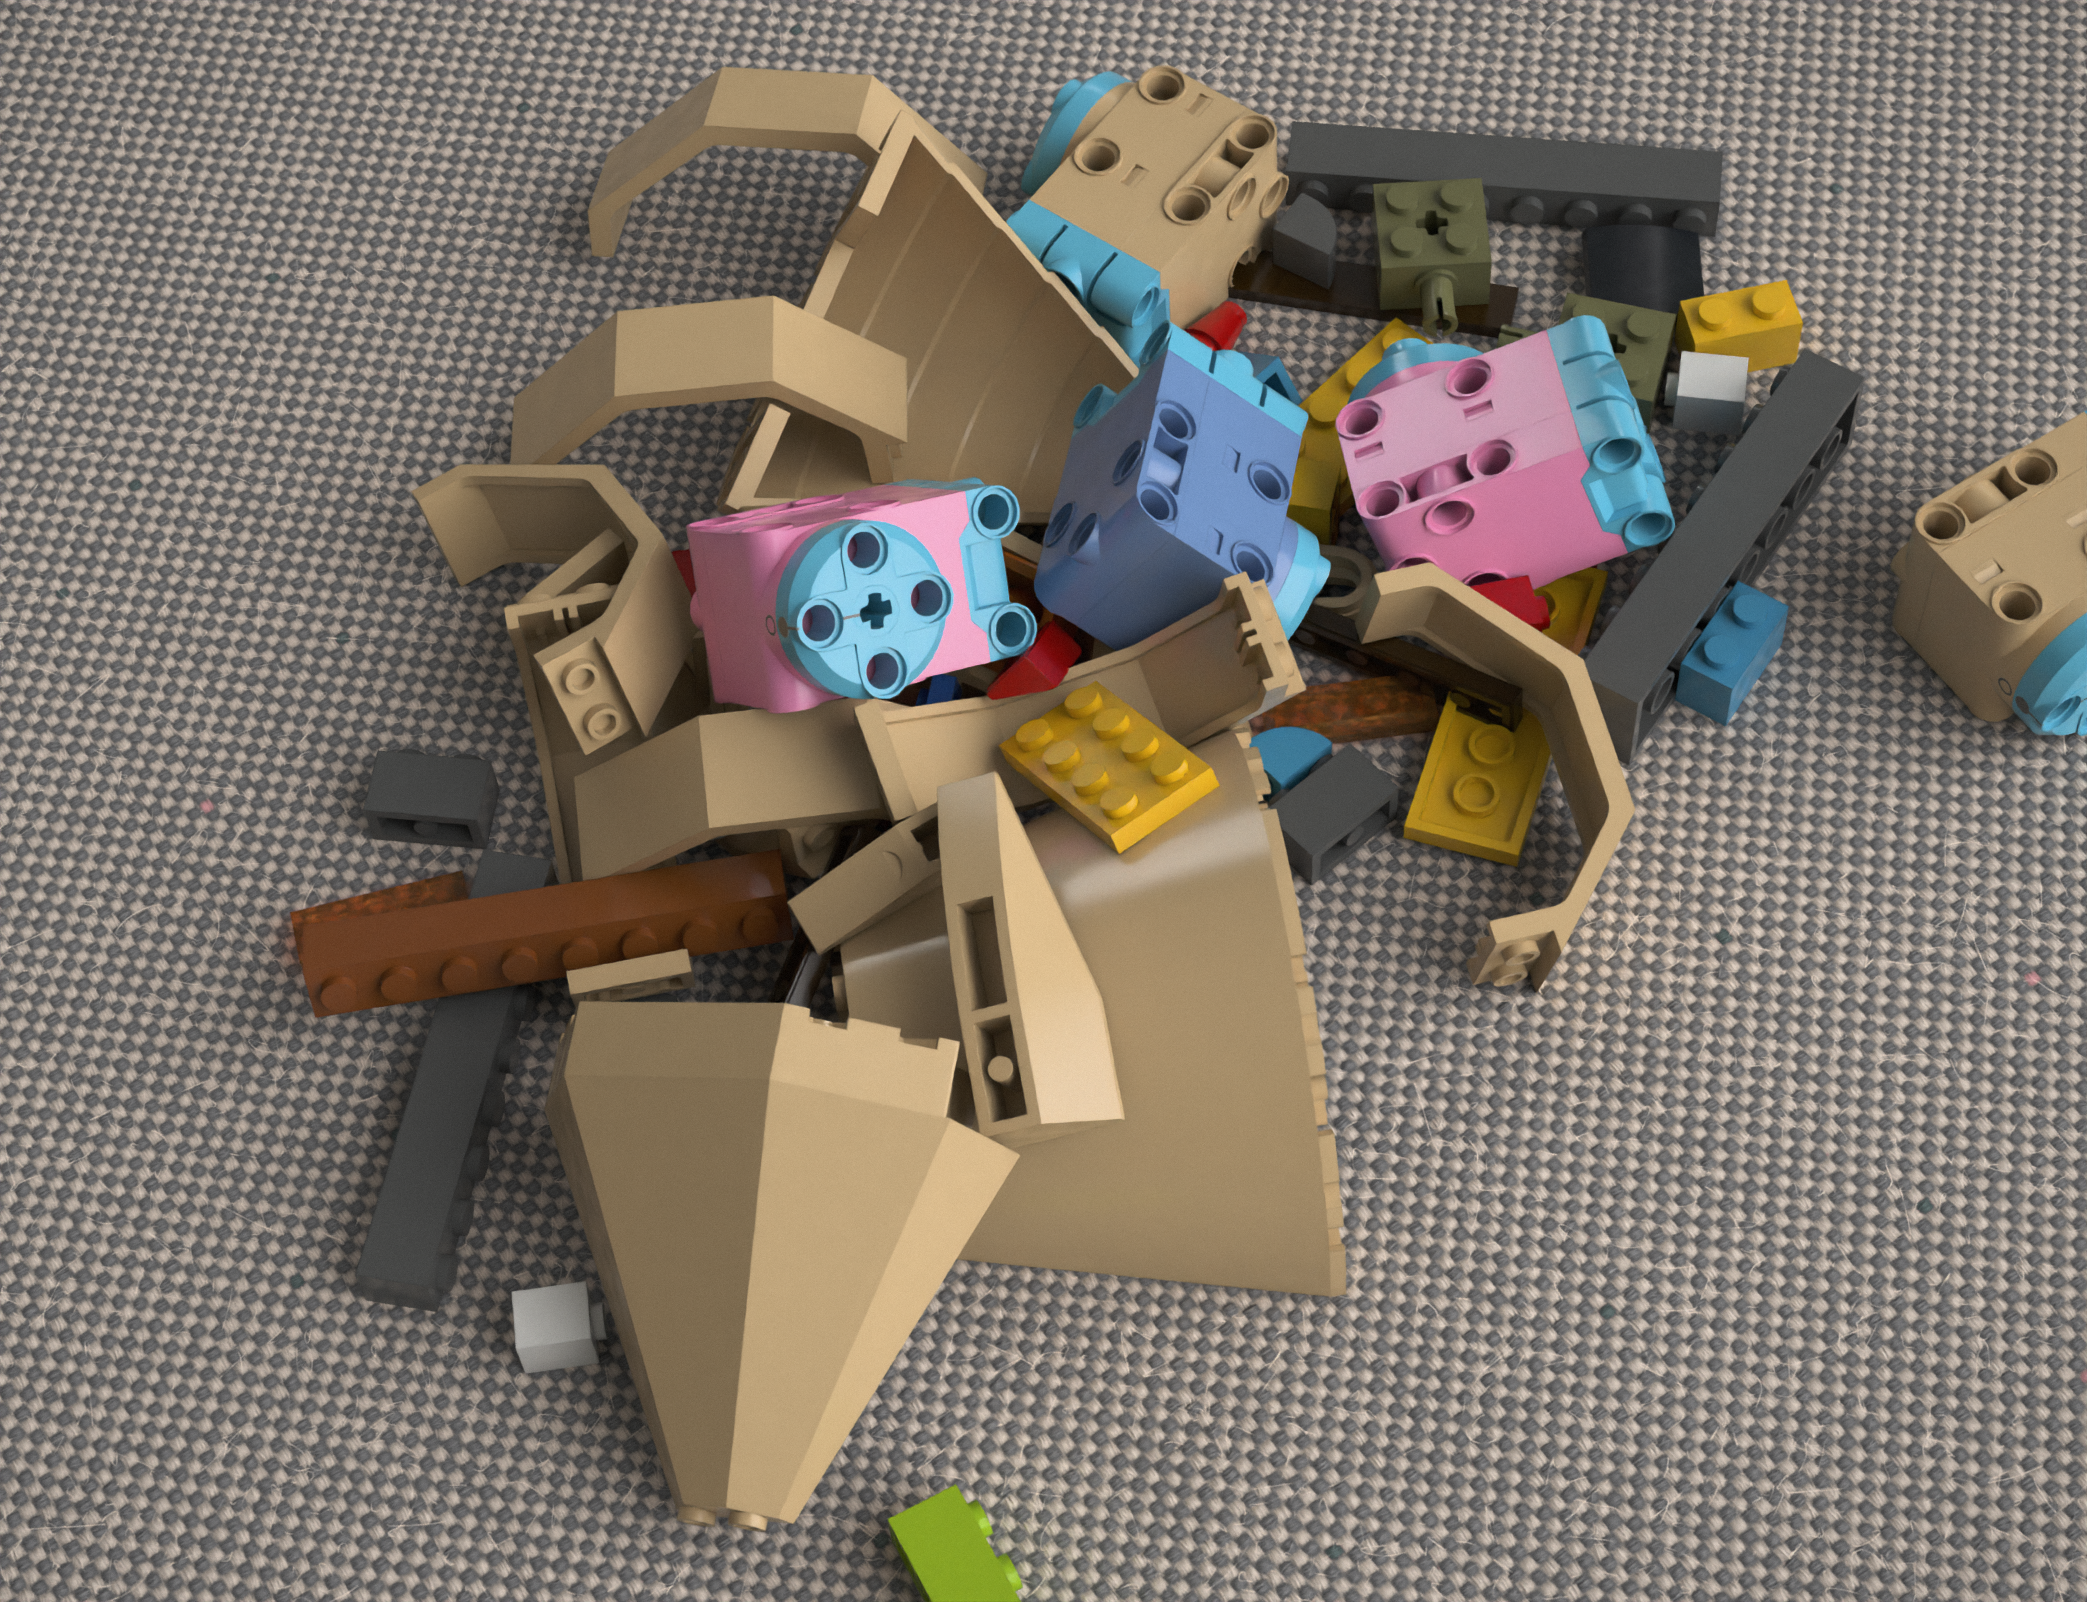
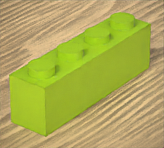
M957 1484L887 1519L892 1543L924 1602H1021L1016 1591L1022 1589L1023 1585L1015 1566L1006 1553L996 1557L986 1537L993 1534V1530L983 1508L976 1499L966 1503Z

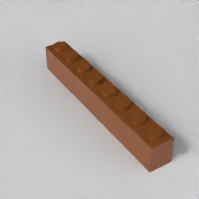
M780 849L303 926L302 972L315 1018L567 977L566 971L681 949H688L689 956L692 957L794 940L791 912L787 905L789 896Z

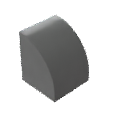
M1301 193L1273 228V264L1323 288L1329 289L1336 273V224L1331 213L1323 204Z

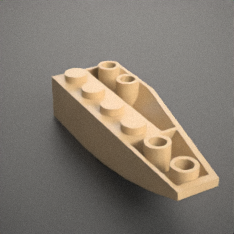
M991 772L936 787L942 885L950 957L980 1134L1009 1149L1124 1122V1111L1103 999L999 774Z

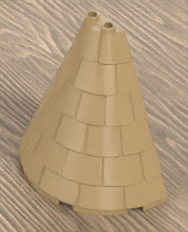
M900 110L879 145L880 155H876L870 167L867 166L818 261L814 276H816L814 284L811 283L800 304L797 305V307L907 358L908 443L903 444V458H894V481L872 483L862 440L855 433L778 399L759 397L755 398L747 417V421L751 425L745 428L729 462L716 505L719 506L717 511L730 515L810 497L852 492L907 479L953 482L976 477L986 485H1000L1012 491L1020 507L1019 520L1016 526H1048L1074 430L1073 419L1079 405L1088 392L1100 383L1119 394L1138 376L1139 368L1104 326H1099L1056 273L1054 271L1048 272L958 165L955 162L949 163L921 127L913 120V115Z

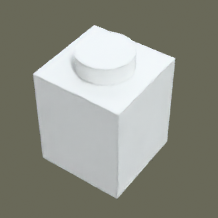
M1682 351L1679 373L1668 372L1664 405L1675 406L1672 428L1739 435L1745 403L1749 358Z
M586 1281L512 1292L516 1351L525 1374L599 1363L598 1340L608 1339L606 1311L603 1302L593 1303Z

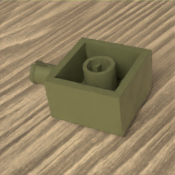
M1482 178L1373 184L1371 227L1380 310L1422 308V327L1426 334L1437 337L1436 319L1438 318L1441 319L1442 336L1453 333L1458 327L1455 306L1489 304L1492 260Z
M1567 292L1558 325L1581 315L1594 316L1604 323L1615 358L1619 360L1631 394L1636 399L1643 424L1647 426V434L1650 433L1671 355L1676 314ZM1502 324L1496 349L1539 332Z

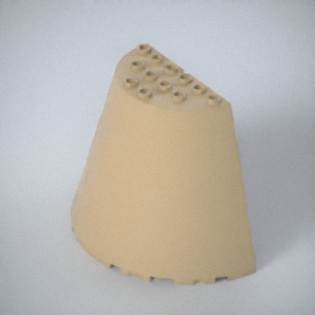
M1248 728L1229 729L1188 748L1189 751L1211 766L1220 786L1120 854L1062 807L1022 825L1103 999L1125 1121L1011 1149L1020 1154V1157L957 1257L958 1260L1328 1297L1346 1294L1345 1246L1341 1242L1339 1227H1344L1339 1189L1340 1179L1335 1135L1333 1129L1318 1131L1317 1126L1328 1124L1325 1099H1328V1090L1324 1075L1326 1074L1318 1027L1313 986L1308 987L1307 971L1305 972L1302 956L1306 955L1307 951L1277 809L1268 808L1267 803L1259 804V801H1263V795L1271 794V787L1267 773L1264 772L1258 746L1250 747L1249 745L1251 743V736ZM943 885L835 946L830 958L834 998L839 1023H846V1020L850 1017L900 1028V1037L938 1039L940 1037L960 1042L956 1066L969 1073L950 957ZM975 1109L972 1130L980 1134Z

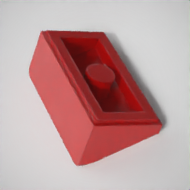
M1054 619L1051 622L1048 620L1037 631L1032 646H1029L1023 654L1008 659L987 688L988 692L986 695L991 700H998L1057 688L1068 673V668L1073 666L1082 653V649Z

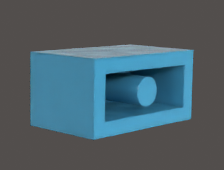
M1738 581L1681 662L1675 700L1726 726L1782 645L1789 606Z

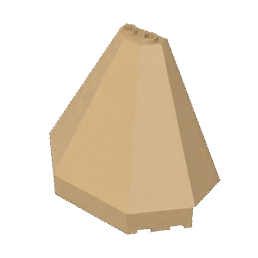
M579 1001L575 1015L570 1017L566 1024L565 1033H561L544 1110L675 1508L678 1510V1521L697 1526L714 1527L716 1517L729 1518V1526L756 1532H766L767 1522L794 1524L1020 1157V1154L972 1130L976 1108L970 1074L956 1066L960 1042L940 1037L938 1039L900 1037V1028L850 1017L846 1020V1023H832L823 1019H814L809 1016L810 1008L787 1003Z

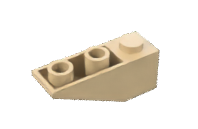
M937 802L895 825L787 902L818 956L942 885Z

